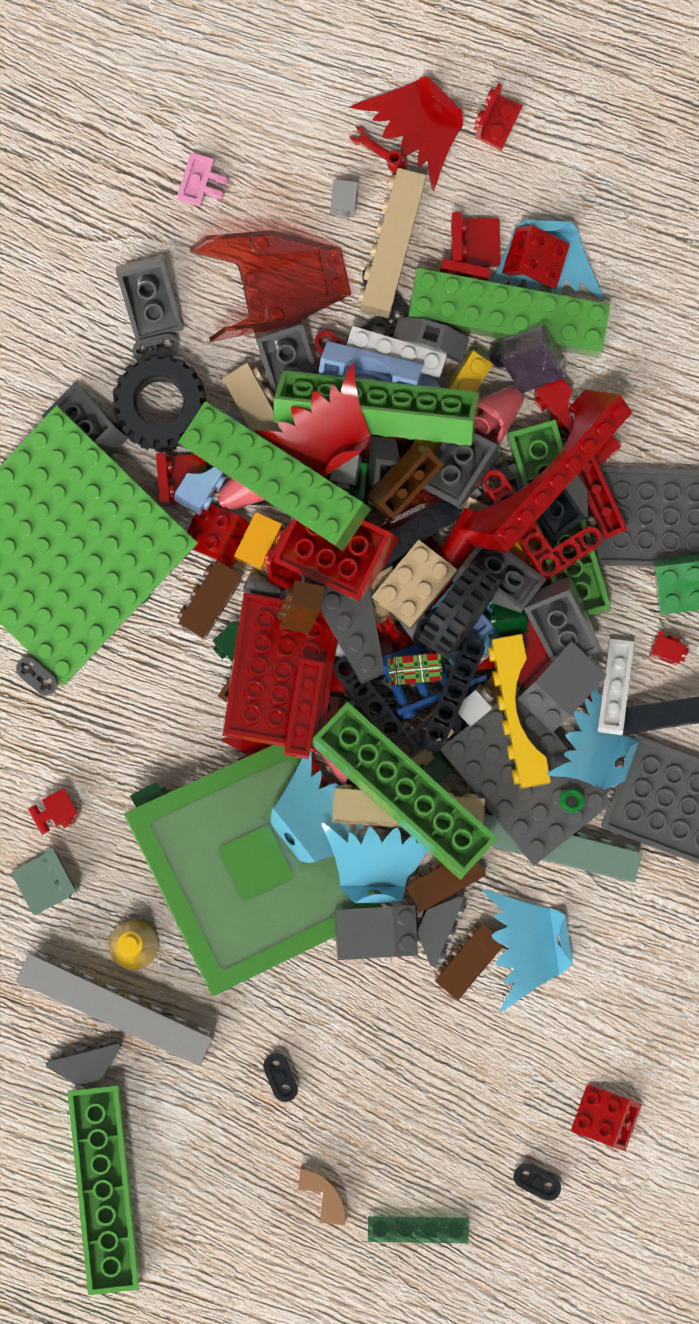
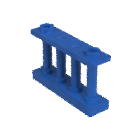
M415 644L382 657L384 674L382 675L386 676L390 685L388 658L424 655L433 652ZM442 662L444 681L440 682L444 689L449 675ZM483 675L478 678L474 676L468 692L479 683L482 685L488 679L487 676ZM426 683L416 684L422 700L409 705L401 685L390 686L400 707L394 715L397 719L402 718L403 721L417 715L416 711L438 703L442 692L431 696ZM453 691L448 692L451 697L458 695Z

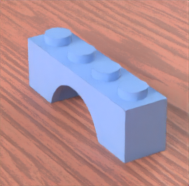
M327 341L321 356L318 373L321 375L345 377L353 363L355 377L420 385L423 364Z
M225 413L226 415H228L229 417H231L232 419H234L235 421L239 422L240 424L249 429L248 425ZM215 467L201 474L187 473L175 492L174 501L200 515L203 509H209L214 500L213 492L216 488L218 490L221 489L227 477L224 476L225 473Z

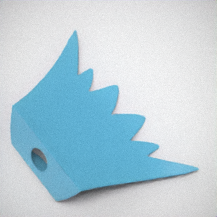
M524 220L515 227L533 225L569 243V250L556 289L549 288L553 294L561 295L565 280H567L577 293L580 288L579 282H581L594 295L604 301L602 291L583 249L579 232L572 222ZM514 229L504 257L491 282L505 284L511 280L510 286L517 287L525 279L527 289L538 291L543 284L525 275L509 277L502 273L515 232Z
M595 688L591 692L592 702L587 698L585 699L589 715L579 711L574 712L575 719L582 732H569L565 735L576 749V751L572 750L564 753V756L571 760V762L553 769L546 775L579 779L595 787L597 785L600 790L616 786L626 780L639 742L624 735L598 732L602 696L597 688ZM621 756H626L624 766L617 768L615 766L616 760Z
M311 751L308 760L301 759L293 778L271 813V825L298 860L305 863L317 862L334 855L322 823L333 829L346 842H348L350 832L357 837L360 844L365 836L355 833L363 825H358L352 831L346 824L331 823L333 791L335 788H338V784H330L319 789L321 771L311 777Z
M322 823L335 856L340 887L346 895L355 903H401L407 880L410 879L428 850L419 842L416 843V839L413 836L409 837L402 844L398 828L393 829L381 843L377 833L369 827L360 844L353 833H349L348 842H346L333 829ZM370 890H377L382 894H373L369 896L368 892Z
M482 889L486 896L504 912L494 914V917L507 925L506 928L492 934V938L495 941L509 947L497 959L496 965L514 969L504 981V984L514 983L500 1009V1012H502L571 966L573 961L566 916L555 909L529 904ZM558 934H559V936H560V944H561V947L558 945V942H557V936H558Z

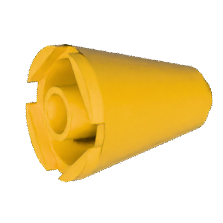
M125 921L119 924L111 933L108 943L109 953L114 962L124 969L139 970L145 968L157 955L158 939L156 933L148 924L142 921Z

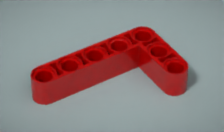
M492 470L485 475L482 488L493 505L515 494V491L501 472ZM489 478H497L501 486L497 489H492L488 486L487 480ZM534 522L517 543L536 572L546 579H550L594 552L601 544L602 535L597 528L587 527L552 549ZM586 534L594 535L596 544L587 545L583 540V536ZM530 540L539 541L541 549L539 551L530 550L528 542ZM566 547H571L575 550L576 556L572 559H567L563 556L562 550ZM546 560L552 561L555 570L546 572L542 569L541 563Z

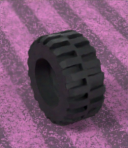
M152 354L150 355L151 358L145 360L144 357L137 359L135 365H128L125 368L126 372L123 375L120 374L117 379L118 384L117 387H114V399L112 402L116 420L129 440L134 444H139L141 448L146 450L149 448L155 449V452H163V449L176 450V446L181 445L178 442L204 402H207L204 384L194 368L187 366L186 362L180 358L176 360L173 359L172 355L167 354L164 357ZM155 382H168L175 385L183 397V408L180 415L172 422L163 425L148 423L141 417L137 409V399L140 392L146 386Z

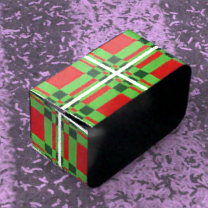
M438 653L388 658L390 686L444 681L442 659Z

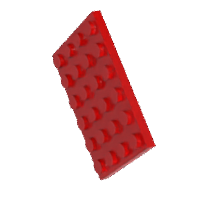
M244 592L222 736L285 747L300 658L325 663L313 738L326 725L337 639L321 611L309 634L279 628L281 620L277 619L278 608L282 604V599ZM311 745V752L320 753L315 747Z

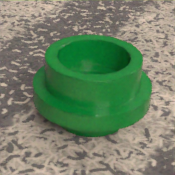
M568 788L560 795L559 803L565 812L576 813L583 808L585 798L580 790ZM569 796L576 798L575 805L568 804L567 799Z

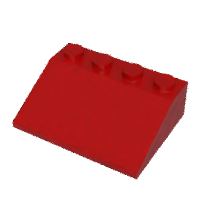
M293 518L273 562L360 602L388 562L399 538L391 532L364 520L343 551Z

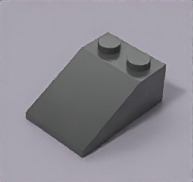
M163 254L116 266V275L136 342L184 330Z
M300 317L254 331L274 396L283 370L318 374Z
M77 382L42 415L44 419L57 405L109 456L128 439L116 422Z
M474 433L472 445H457L443 442L435 456L444 466L423 489L460 508L483 482L485 475L492 470L500 457L498 445Z
M476 547L462 564L452 581L455 583L464 570L475 561L502 580L491 602L521 613L547 579L509 551L504 553Z
M570 577L539 589L524 608L550 659L571 640L588 656L601 651L581 597Z
M571 640L519 688L517 699L553 733L575 712L607 674Z
M415 905L334 910L337 960L418 955Z

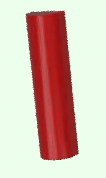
M593 456L578 473V476L587 488L588 505L604 540L628 529L597 460Z
M466 507L439 553L440 557L457 570L460 569L473 548L471 542L460 529L474 513V511ZM452 580L448 583V585L443 589V591L439 594V596L434 600L432 604L435 605L438 602V600L445 594V592L451 587L453 583Z

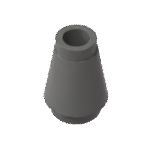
M250 573L245 582L243 592L278 598L281 588L257 573L255 575Z

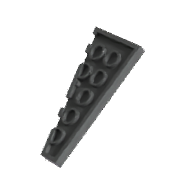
M301 575L305 583L325 587L321 613L361 684L384 674L370 588L359 602Z

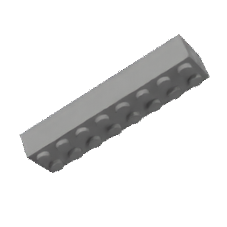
M36 951L35 955H27L16 982L197 1066L202 1065L214 1037L209 1036L210 1030L196 1025L194 1029L186 1025L188 1020L178 1015H173L170 1018L164 1015V1009L154 1004H150L149 1007L141 1004L143 999L130 993L125 997L119 994V988L108 983H104V986L96 983L97 978L82 972L81 975L73 973L74 967L63 962H59L58 965L51 963L52 957Z

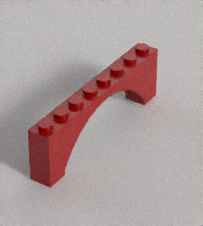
M584 390L569 406L574 412L572 431L565 446L554 461L524 488L491 507L475 511L460 527L473 546L507 553L633 413L620 394Z

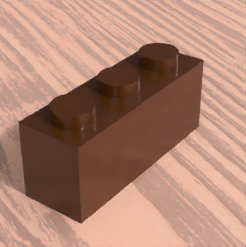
M416 442L366 498L380 513L394 520L444 464L429 448Z
M218 560L214 565L210 564L203 574L206 578L201 586L196 585L190 595L193 600L188 607L184 605L177 616L180 619L178 622L180 627L205 641L243 580L242 575Z
M295 580L292 588H287L282 604L279 605L277 619L281 620L279 628L309 634L321 611L325 587Z
M438 862L429 867L431 872L422 877L418 873L408 879L409 885L405 886V889L418 912L421 913L483 878L485 874L477 862L460 880L446 866Z
M475 924L466 935L469 938L464 946L458 944L450 954L453 957L448 965L443 963L434 973L437 977L434 982L457 1001L504 946L492 938L494 932L484 924H481L480 927Z

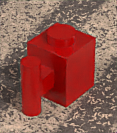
M64 788L42 800L47 810L40 812L37 805L28 808L41 835L50 831L46 822L51 819L56 827L62 826L65 829L77 822L75 818L80 816Z

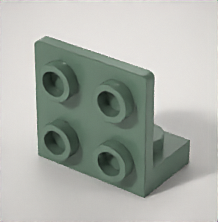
M53 847L46 850L38 858L11 872L33 915H37L78 893L58 853Z

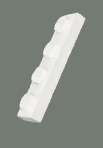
M352 326L346 345L423 364L422 374L435 379H440L447 354Z
M610 639L605 672L607 676L604 680L598 732L623 735L635 643L633 641Z

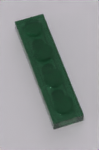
M368 1216V1242L469 1244V1217Z

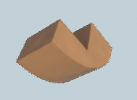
M300 1168L298 1190L323 1192L320 1223L345 1226L344 1205L336 1188L319 1173Z

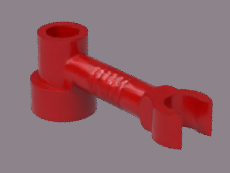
M356 127L357 131L361 133L360 138L355 139L349 136L353 144L365 146L385 159L389 171L393 175H396L398 168L407 170V161L400 152H390L370 139L361 127Z
M386 615L387 620L385 622H376L381 633H388L390 635L396 652L415 645L400 625L395 626L389 615Z

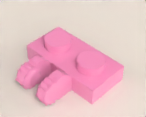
M191 152L177 200L201 207L204 194L212 198L223 199V192L218 189L209 188L207 184L210 180L220 185H226L229 179L225 176L211 173L214 164L213 158Z

